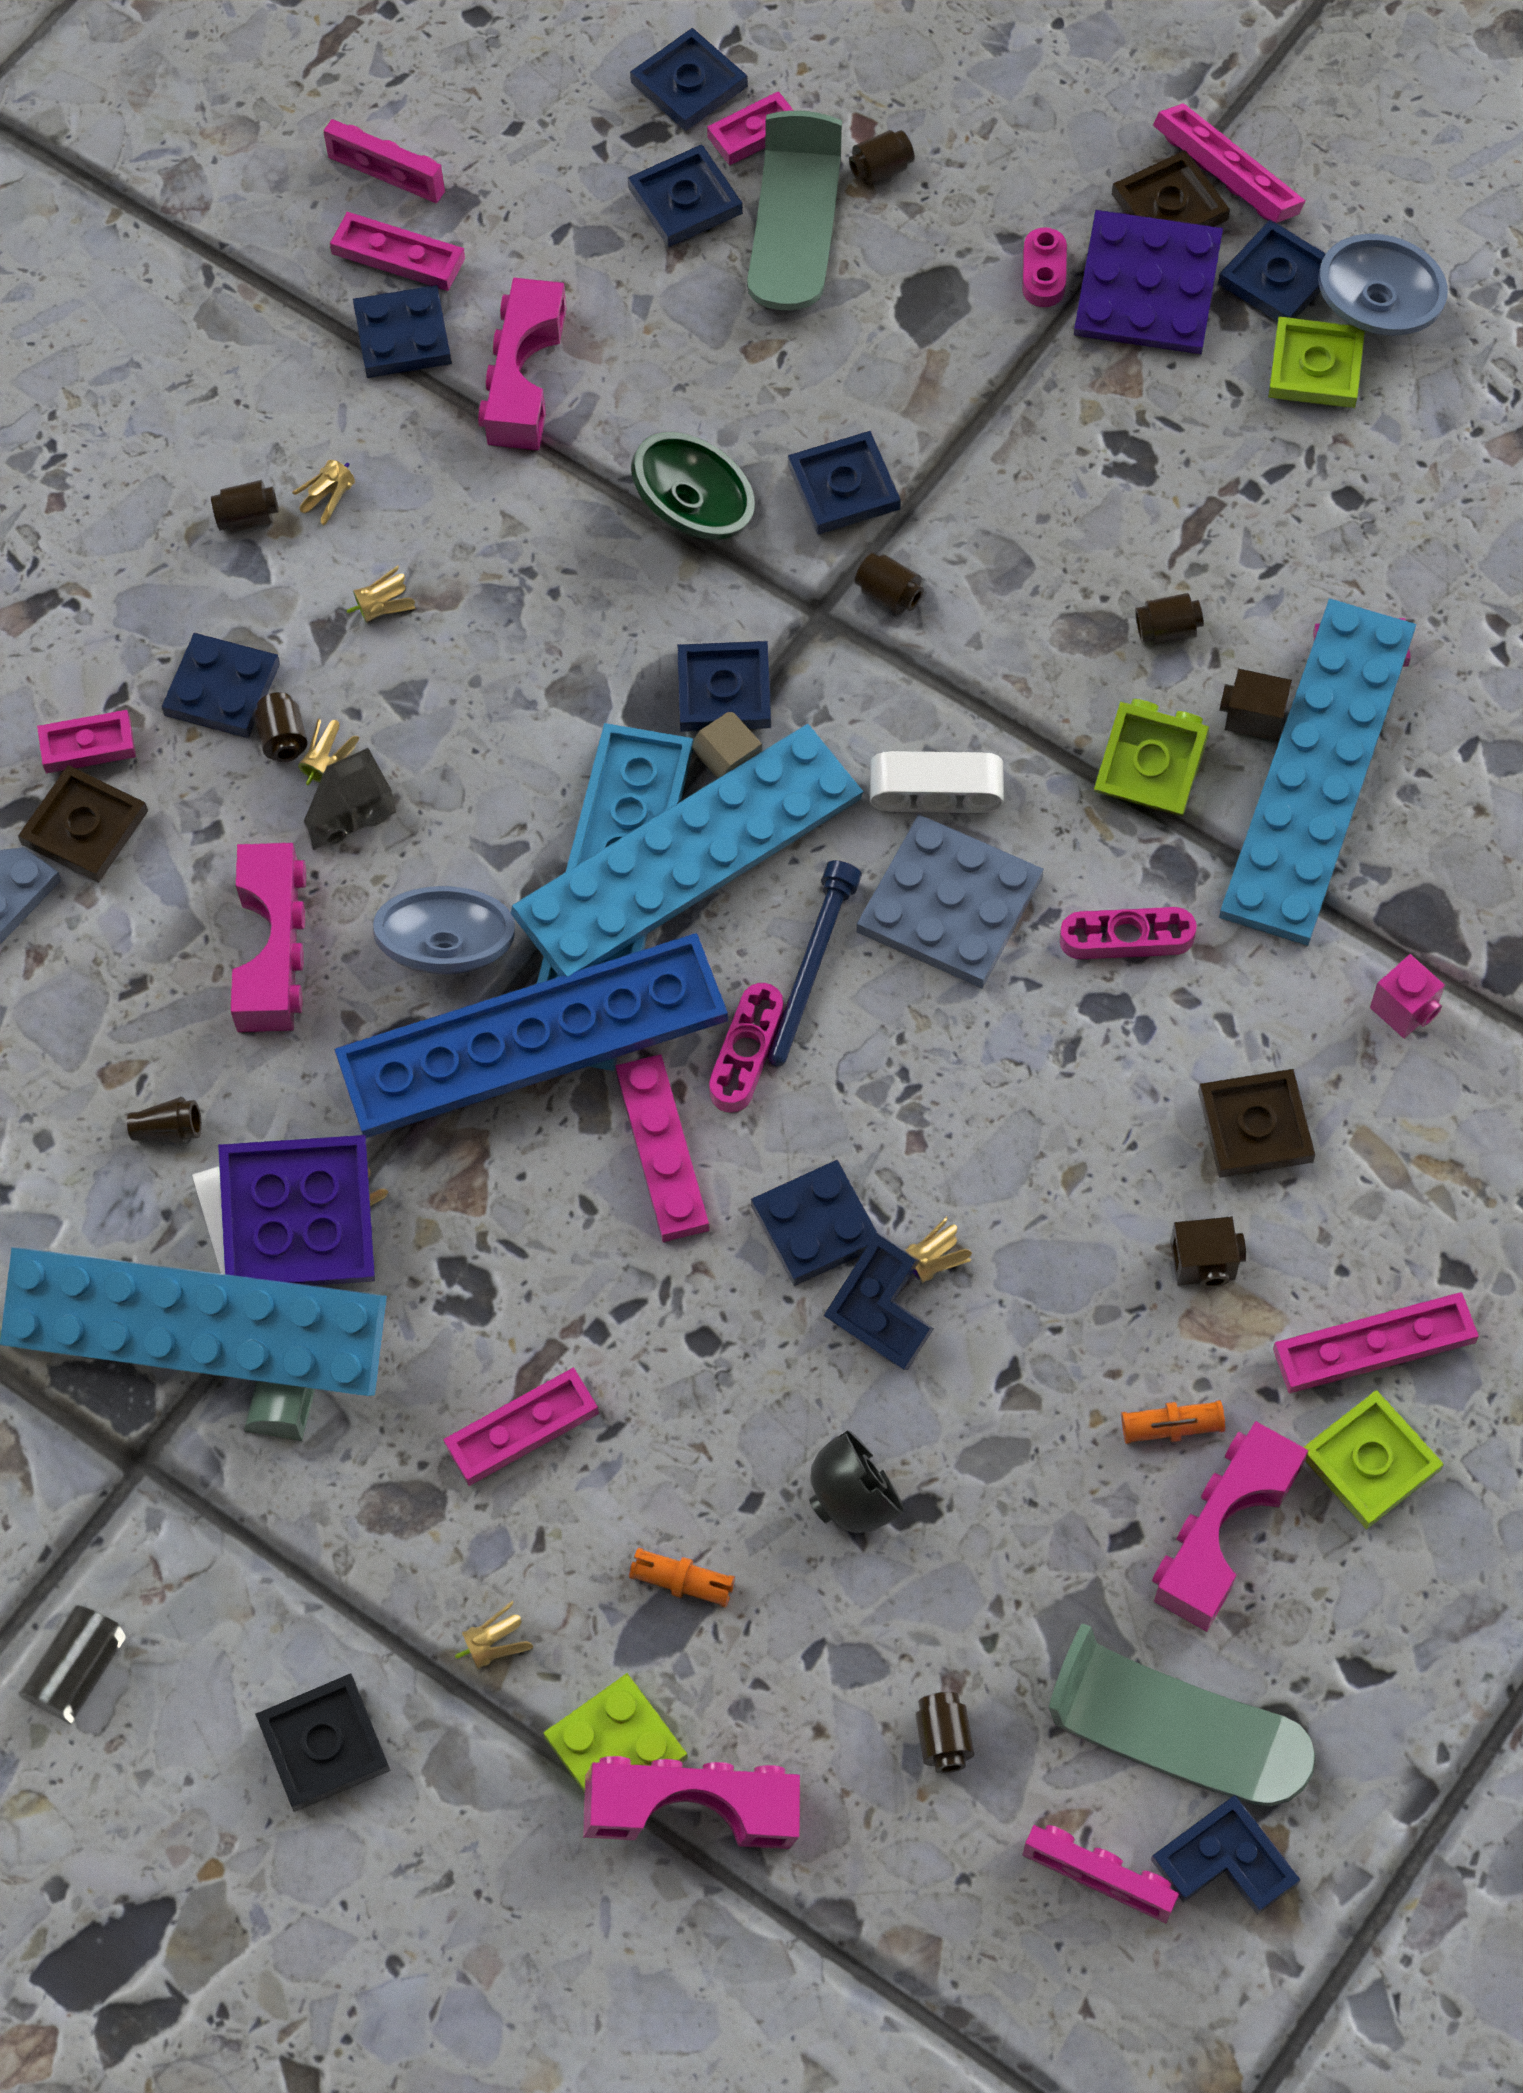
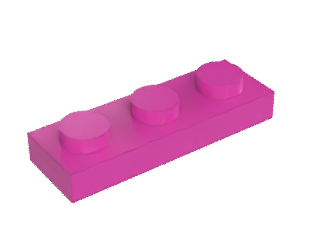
M331 119L323 130L328 158L436 204L445 193L442 166L432 158L425 155L419 156L400 148L390 140H381L363 132L357 126L346 125L334 119Z
M346 212L330 242L331 254L430 286L437 285L438 288L449 291L465 260L464 248L351 212Z
M573 1367L444 1438L443 1441L467 1485L471 1486L599 1414V1410Z
M1033 1825L1025 1842L1022 1856L1167 1924L1179 1893L1170 1889L1171 1883L1167 1879L1150 1871H1142L1141 1875L1122 1867V1859L1107 1850L1094 1848L1093 1852L1084 1849L1074 1844L1075 1838L1063 1829L1046 1825L1044 1830Z

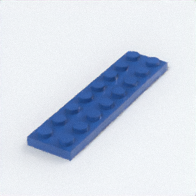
M695 933L576 971L569 977L563 975L347 1044L334 1050L362 1135H366V1138L727 1022L728 1012L699 936Z

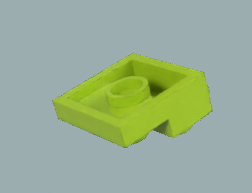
M1133 698L1131 704L1120 702L1094 792L1183 817L1209 736V726L1202 724V717L1189 712L1177 711L1175 717L1157 712L1158 705L1142 699Z

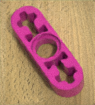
M1179 907L1079 911L1068 915L1063 920L1059 943L1066 955L1080 960L1180 955L1192 947L1197 925L1193 915ZM1130 924L1139 929L1141 937L1137 941L1127 943L1119 940L1114 931L1120 925ZM1149 924H1154V940H1148L1150 932ZM1176 924L1178 931H1181V937L1172 938L1171 932L1167 931L1168 925ZM1103 926H1107L1106 942H1101L1102 933L1100 932ZM1075 929H1084L1085 935L1088 936L1087 942H1078L1077 936L1074 935Z
M757 983L751 985L744 991L709 1081L711 1101L721 1111L729 1113L741 1111L748 1106L753 1097L783 1015L782 994L771 984ZM762 1000H767L770 1002V1009L763 1011L759 1027L753 1024L755 1019L754 1005L759 1006ZM742 1038H752L759 1043L760 1049L754 1056L742 1057L733 1050L734 1044ZM733 1068L740 1071L738 1076L739 1090H734L731 1096H726L723 1094V1086L730 1084L733 1077Z

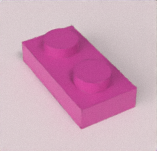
M777 91L707 126V136L730 166L765 148L767 114L794 110L780 92Z
M128 710L37 726L42 765L46 774L64 771L67 765L80 768L136 757Z

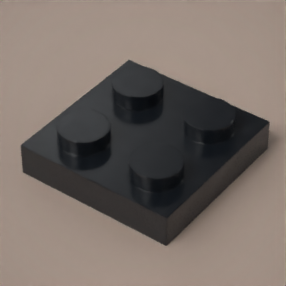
M352 1673L255 1714L294 1812L391 1771Z

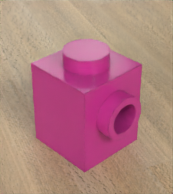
M1409 954L1377 983L1370 1009L1405 1039L1419 1025L1422 1027L1428 1025L1441 1011L1442 1005L1439 1002L1445 984L1415 957Z

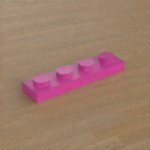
M1183 103L1159 111L1152 126L1164 134L1170 144L1186 150L1201 169L1211 172L1225 183L1226 188L1231 193L1242 197L1256 208L1257 213L1262 218L1268 221L1271 219L1278 223L1300 214L1306 200Z
M659 1054L615 1065L616 1075L662 1242L710 1231L707 1214L662 1055Z
M1459 1292L1277 1341L1274 1343L1273 1351L1290 1394L1475 1344L1479 1335L1463 1293Z

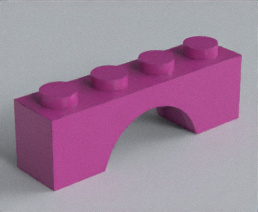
M513 277L510 295L503 294L500 318L504 320L503 329L495 330L493 354L497 358L495 365H488L486 390L490 392L488 401L481 400L478 415L479 427H485L487 445L539 450L546 417L544 392L542 388L529 382L520 373V370L526 360L535 352L560 344L567 310L565 286L562 282Z
M293 843L237 844L236 889L243 908L260 914L271 925L270 937L263 950L248 963L232 969L231 1015L237 1032L294 1031V1013H302L301 985H295V972L303 971L304 968L302 943H296L297 929L305 928V907L303 901H298V888L306 887L305 860H297Z
M1257 1421L1254 1422L1247 1435L1238 1432L1224 1457L1231 1461L1223 1476L1216 1472L1212 1475L1200 1498L1206 1501L1207 1504L1199 1517L1190 1513L1176 1538L1183 1545L1174 1559L1168 1555L1163 1558L1153 1576L1152 1582L1158 1585L1154 1602L1208 1632L1230 1594L1236 1578V1574L1227 1564L1220 1549L1219 1530L1221 1526L1233 1514L1248 1507L1271 1506L1279 1508L1300 1473L1309 1450Z
M607 1756L600 1758L599 1763L592 1762L585 1775L583 1838L636 1840L650 1815L666 1805L677 1802H693L714 1810L729 1825L738 1846L790 1849L799 1838L800 1775L785 1774V1768L780 1766L763 1765L755 1767L754 1772L734 1771V1765L724 1762L706 1763L703 1765V1769L682 1768L683 1763L673 1759L654 1760L651 1762V1766L631 1765V1760L626 1757Z

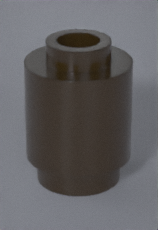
M888 130L852 147V156L849 157V165L854 177L858 181L863 180L870 186L906 170L907 164L914 162L915 155L912 144L904 131L899 130L894 133L892 130Z
M262 480L220 489V494L211 496L212 509L219 531L230 529L232 533L273 523L272 514L279 513L273 486L265 488Z
M874 553L869 554L861 563L855 576V584L861 587L862 594L898 615L902 614L906 609L912 611L921 600L924 588L920 586L922 578L919 574L885 554L881 556Z
M1189 593L1145 601V606L1135 608L1136 623L1141 643L1152 641L1153 645L1194 638L1197 637V628L1204 626L1201 604L1199 600L1191 601Z
M283 692L270 693L262 697L257 703V710L254 716L264 755L278 762L295 760L306 750L308 745L298 704L293 701L289 694Z
M939 1692L922 1697L918 1701L920 1710L916 1712L915 1716L923 1763L927 1766H935L937 1773H952L966 1767L965 1761L975 1755L966 1705L960 1703L959 1694L955 1692Z

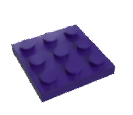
M1095 210L1074 336L1202 355L1223 228Z
M366 1135L218 1145L226 1275L310 1286L375 1281Z

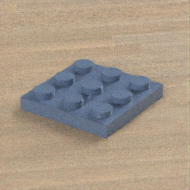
M918 814L858 920L856 932L983 989L1042 880L1044 869Z

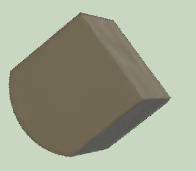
M727 712L698 732L692 743V751L718 779L761 753L762 743L735 713Z

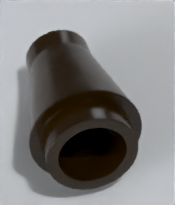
M178 1097L139 1112H130L127 1115L129 1137L132 1141L148 1140L188 1144L191 1139L199 1138L201 1135L202 1120L199 1106L195 1100L186 1101L184 1097Z

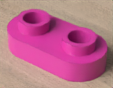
M1037 228L1031 231L1024 241L1022 292L1029 303L1038 307L1054 306L1063 299L1065 294L1067 243L1065 237L1053 228ZM1040 279H1050V280H1049V281H1042V280H1040Z

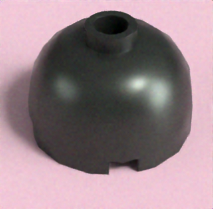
M850 1430L831 1440L818 1452L811 1465L810 1482L815 1495L809 1498V1501L818 1517L825 1524L834 1520L846 1531L854 1533L875 1531L901 1515L904 1507L885 1471H878L870 1460L873 1454Z

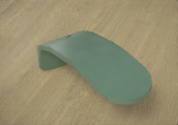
M782 111L766 115L765 158L756 229L747 277L748 294L752 299L767 308L777 310L802 309L820 300L824 292L841 163L842 120L810 111Z
M1081 1624L1063 1662L1048 1707L1056 1726L1094 1745L1144 1766L1229 1797L1236 1795L1239 1800L1253 1805L1274 1806L1289 1802L1305 1789L1313 1776L1316 1756L1311 1737L1300 1724L1285 1716L1201 1689L1130 1660L1098 1644L1092 1627Z

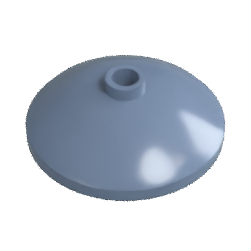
M1360 234L1339 241L1325 254L1318 274L1319 288L1329 307L1350 325L1377 335H1407L1427 328L1441 315L1448 296L1446 278L1436 261L1416 245L1389 235Z
M433 886L404 892L383 904L374 917L373 935L376 944L383 953L404 967L430 974H460L483 968L506 953L514 941L515 922L509 909L492 896L462 887Z

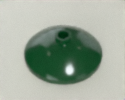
M661 432L646 438L635 451L631 462V474L635 487L649 510L669 527L691 537L720 540L736 536L745 529L751 520L755 509L752 487L739 466L716 446L689 434Z

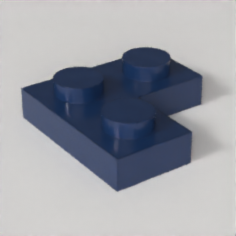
M876 1233L823 1316L903 1370H908L934 1330L933 1327L894 1302L920 1260L883 1235Z
M1236 1795L1157 1851L1151 1858L1158 1871L1171 1883V1888L1179 1893L1178 1897L1182 1902L1188 1900L1225 1872L1257 1915L1297 1886L1301 1880Z

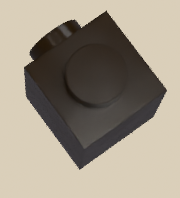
M1238 668L1234 686L1225 684L1219 711L1228 712L1224 730L1278 741L1292 680Z
M1233 1216L1174 1222L1170 1243L1177 1286L1200 1284L1205 1288H1216L1226 1285L1230 1280L1236 1279L1240 1262H1246V1244L1243 1233H1235Z

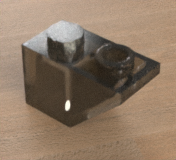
M369 748L326 766L304 819L309 844L313 850L324 845H335L341 842L348 834L366 826H377L383 823L390 815L396 813L392 790Z

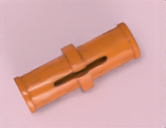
M1220 1400L1185 1406H1177L1176 1402L1165 1403V1408L1130 1413L1121 1412L1123 1435L1126 1444L1169 1438L1170 1442L1181 1441V1436L1217 1431L1225 1432L1224 1410ZM1194 1418H1195V1420H1193V1421L1178 1422V1423H1177V1422H1174V1421H1180V1420L1194 1419ZM1174 1422V1423H1167V1424H1161V1425H1153V1426H1151L1153 1423Z
M640 1547L636 1550L634 1555L636 1563L632 1562L630 1579H637L670 1589L671 1594L679 1598L687 1594L719 1604L725 1608L727 1607L730 1600L728 1595L729 1592L732 1593L735 1576H728L693 1565V1560L682 1557L678 1561L645 1551Z

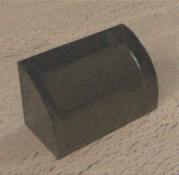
M75 1605L18 1693L19 1697L71 1725L126 1638L118 1623L94 1610Z

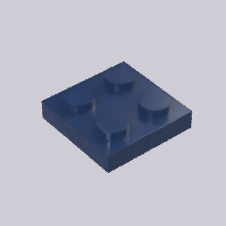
M693 27L630 71L631 83L684 131L693 127L748 87V76Z
M702 144L628 177L629 190L668 248L743 214L742 201Z
M1270 219L1219 273L1218 284L1277 322L1278 317L1296 319L1321 292L1318 284V274L1325 253Z
M437 285L353 299L367 378L452 364Z
M871 431L788 455V467L817 535L901 510V499Z
M193 633L161 706L164 716L249 738L256 722L254 715L257 710V703L268 694L280 666L278 655Z
M768 641L677 644L680 732L700 731L727 712L735 713L748 729L771 728Z
M838 1159L751 1198V1207L793 1286L799 1285L861 1256L877 1233Z

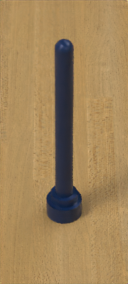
M829 861L821 878L825 898L768 1054V1060L773 1066L779 1067L784 1065L788 1058L842 903L848 900L850 895L856 893L860 883L861 871L847 862Z

